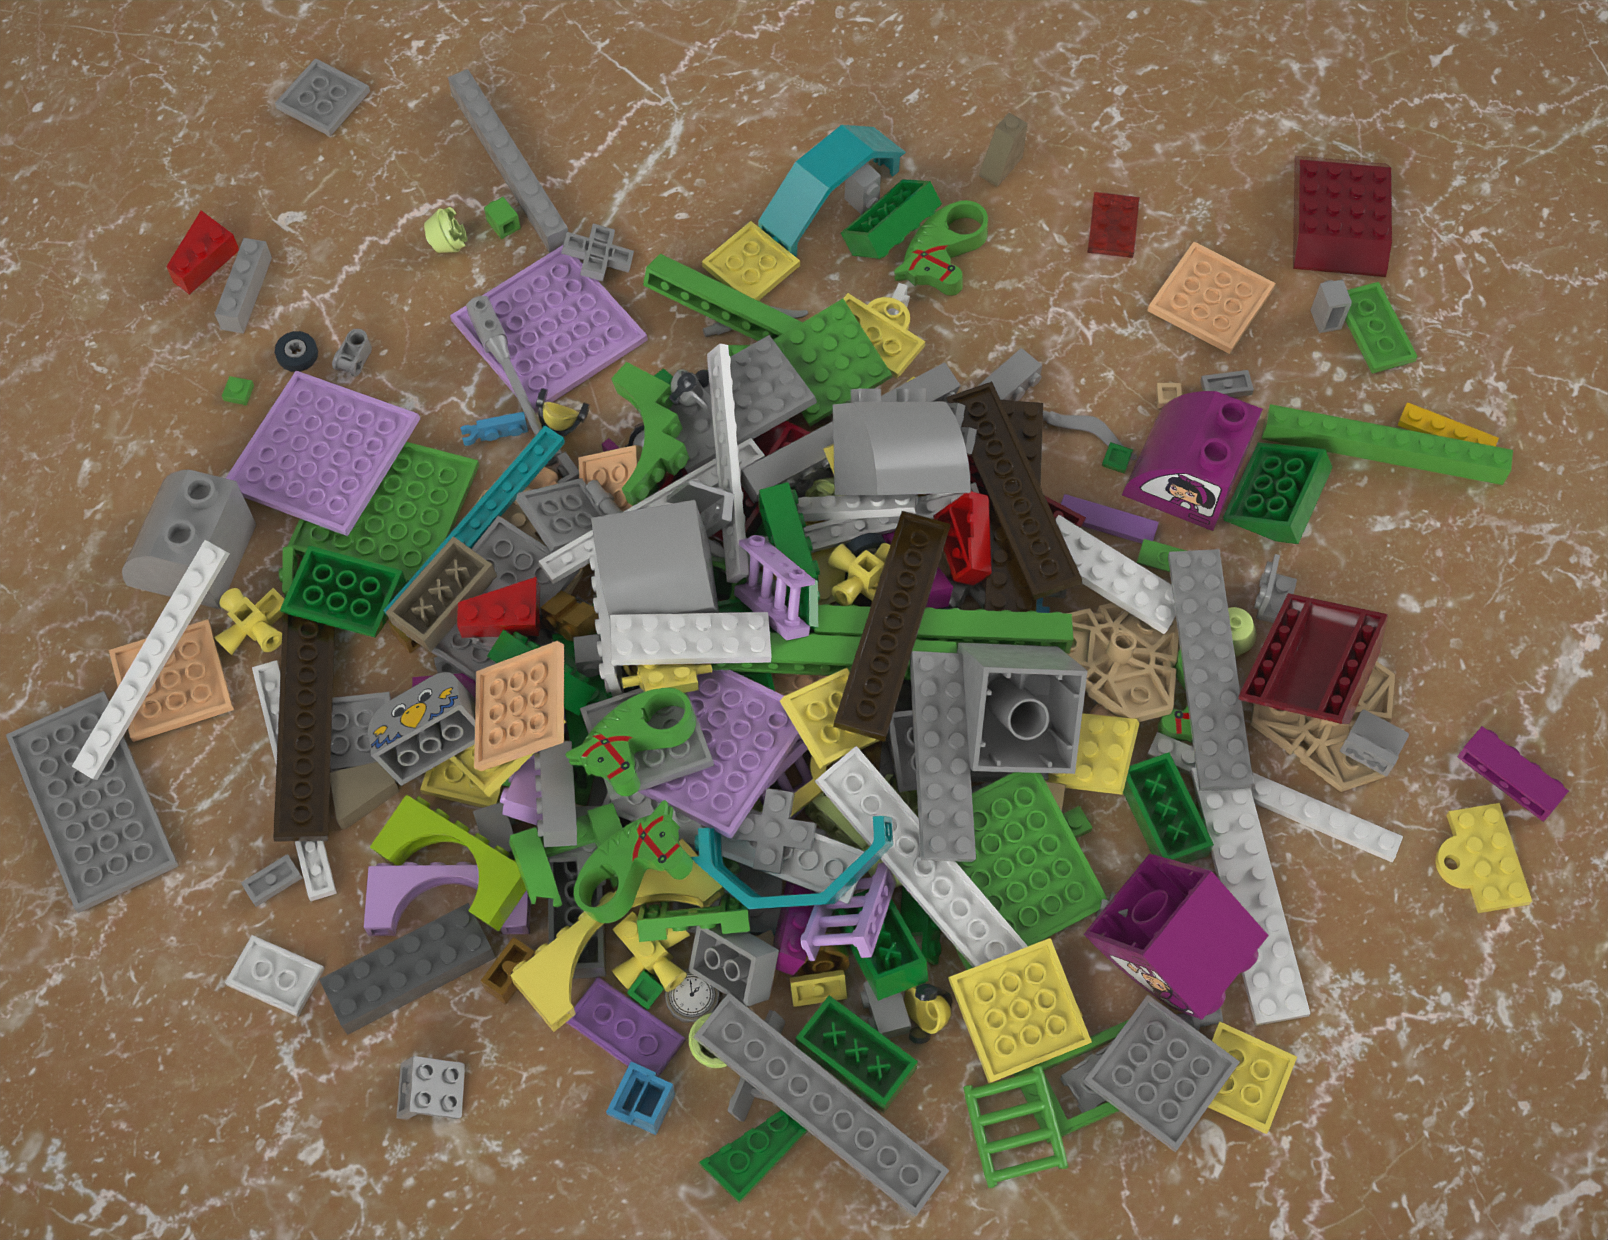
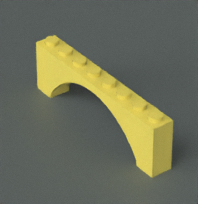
M683 838L679 840L681 847L690 857L698 856ZM694 861L690 874L681 880L674 879L665 870L647 869L632 907L664 901L698 905L701 908L709 907L724 895V887ZM616 891L604 895L599 901L600 904L596 907L608 903L614 897ZM585 912L578 917L579 921L573 926H566L561 929L554 941L550 944L545 943L535 951V956L526 962L524 960L517 964L510 975L514 985L553 1032L576 1015L571 1004L572 980L575 968L587 942L604 924L595 921Z

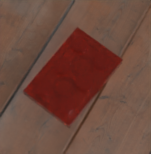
M1094 192L1087 253L1133 258L1140 197Z

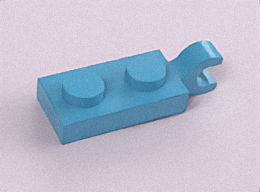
M524 412L476 421L477 425H464L460 427L462 435L471 434L469 437L462 438L465 446L474 444L478 438L481 441H493L501 437L518 436L528 432Z

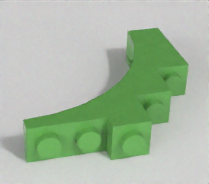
M626 362L611 380L617 394L628 400L641 414L645 426L644 445L640 460L633 474L622 487L627 502L634 506L647 497L649 491L657 482L663 479L666 472L675 476L687 464L690 457L684 443L675 439L683 428L678 415L669 410L673 405V402L669 399V396L672 394L671 385Z

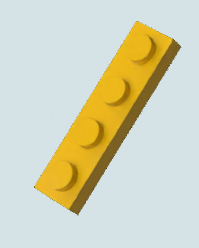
M1408 402L1397 426L1410 431L1495 447L1499 439L1496 436Z

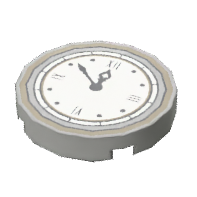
M689 969L683 970L687 973L684 981L675 989L665 992L667 1008L673 1017L681 1022L693 1023L703 1015L713 1013L718 1007L719 990L690 973Z

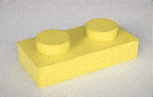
M843 970L789 978L793 1007L823 1003L829 995L835 1000L847 999Z

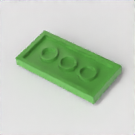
M1375 282L1347 290L1352 304L1345 321L1371 373L1416 362L1418 356L1380 283Z

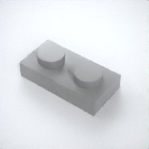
M1248 370L1201 376L1200 380L1203 391H1217L1230 397L1252 395L1254 391Z
M287 854L244 880L241 884L255 907L301 880L302 876Z

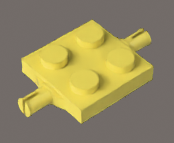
M636 665L637 675L622 677L623 688L639 685L644 692L659 688H675L683 693L699 690L697 675L712 673V665Z

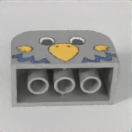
M442 672L426 679L382 705L372 716L368 726L371 756L401 786L475 744L476 699L452 673Z

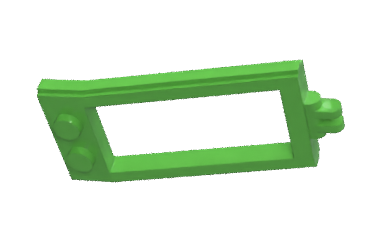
M1128 1020L1090 1036L1092 1043L1016 1072L1014 1077L1033 1072V1068L1037 1066H1042L1044 1072L1103 1046L1117 1037ZM1046 1077L1061 1138L1120 1111L1107 1102L1067 1120ZM1036 1083L1020 1087L1027 1103L1040 1099ZM1043 1111L1033 1113L1040 1129L1047 1127ZM1050 1138L1046 1139L1047 1144L1051 1143Z

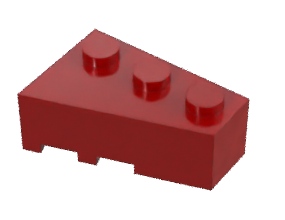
M201 210L166 267L173 283L190 295L239 251V247L233 233Z
M973 491L971 493H964L933 515L934 520L951 524L944 552L953 580L974 586L992 574L989 499L987 495Z
M537 576L458 602L457 627L462 638L499 637L503 630L512 635L516 631L523 636H539L540 586Z

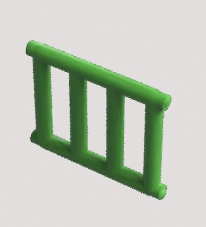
M1042 1066L1033 1068V1072L973 1088V1085L963 1087L988 1188L998 1186L997 1182L1053 1167L1058 1166V1169H1067L1069 1167ZM1036 1083L1039 1100L984 1115L980 1114L978 1098ZM1043 1111L1047 1127L988 1143L984 1126ZM1050 1138L1054 1152L1053 1156L995 1171L991 1154Z

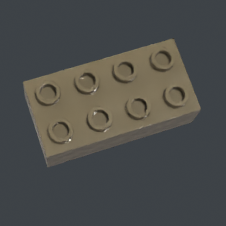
M453 536L386 611V614L394 626L431 653L457 623L458 602L481 595L492 583V580L497 577V574L490 562Z

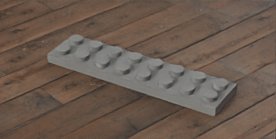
M912 651L910 672L921 860L973 862L976 860L963 656L957 653Z

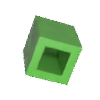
M504 197L492 201L484 207L487 222L501 239L521 229L518 214Z

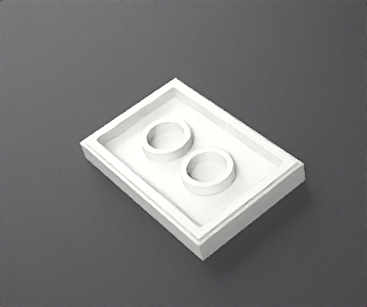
M252 935L225 984L299 1017L325 968L320 964Z

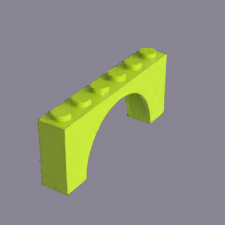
M406 794L370 848L394 865L401 866L413 853L434 843L453 842L468 847L476 860L479 872L477 893L468 911L499 931L526 892L516 860L509 859L510 853L500 846L496 845L494 849L488 845L490 841L481 834L476 833L475 836L469 834L470 828L457 820L455 824L450 822V816L439 808L435 812L429 809L431 804L423 798L417 796L416 799H413Z

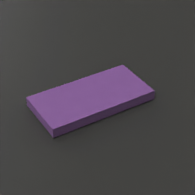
M600 977L596 978L574 1007L576 1015L566 1022L627 1067L632 1061L656 1072L657 1077L660 1076L686 1041L684 1036Z

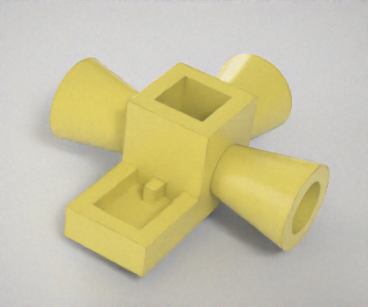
M882 543L874 555L865 550L857 558L844 544L836 547L829 558L828 564L848 573L847 580L832 588V595L840 605H852L859 593L873 601L891 546L890 544Z
M238 588L229 589L221 596L219 604L220 607L228 611L227 615L236 624L214 638L231 655L234 654L246 635L254 641L257 640L264 652L274 651L282 643V633L273 628L272 625L283 615L280 608L284 598L272 588L254 605L246 596H243Z
M632 911L612 930L634 954V957L611 971L628 990L645 969L652 975L657 974L666 992L675 989L684 981L687 973L670 961L674 957L667 949L687 938L690 934L686 930L673 931L672 928H668L666 940L639 942L638 916Z

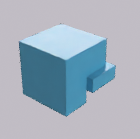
M631 1061L606 1114L628 1125H635L657 1135L675 1097L674 1086L672 1083L657 1077L656 1072Z

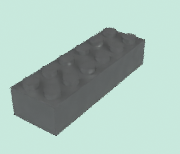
M576 861L549 862L562 902V906L553 907V899L548 898L549 944L557 938L556 935L561 929L566 926L571 927L578 922V917L584 912L574 899V886L577 880ZM599 885L594 890L591 898L592 907L600 904L599 901L605 895V885ZM605 923L593 934L581 952L573 979L606 977Z
M469 903L319 979L340 1025L347 1035L496 958L479 922L468 911L470 909Z

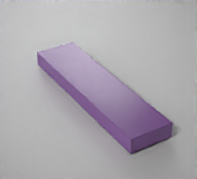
M1064 494L1061 502L1062 505L1086 517L1082 526L1141 544L1143 539L1153 541L1159 523Z

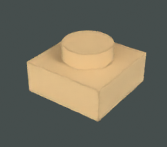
M1157 383V408H1163L1170 400L1182 395L1181 383Z

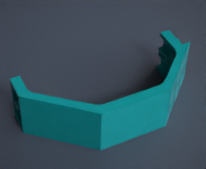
M840 125L794 163L758 220V227L797 257V245L800 238L835 188L873 158V162H878L877 165L879 166L884 164L890 169V175L892 177L899 172L900 157L906 152L875 127Z
M873 816L874 840L872 845L823 892L817 894L760 896L725 867L722 856L721 834L716 832L714 828H698V835H695V849L699 851V856L691 858L748 909L835 904L894 845L892 817Z

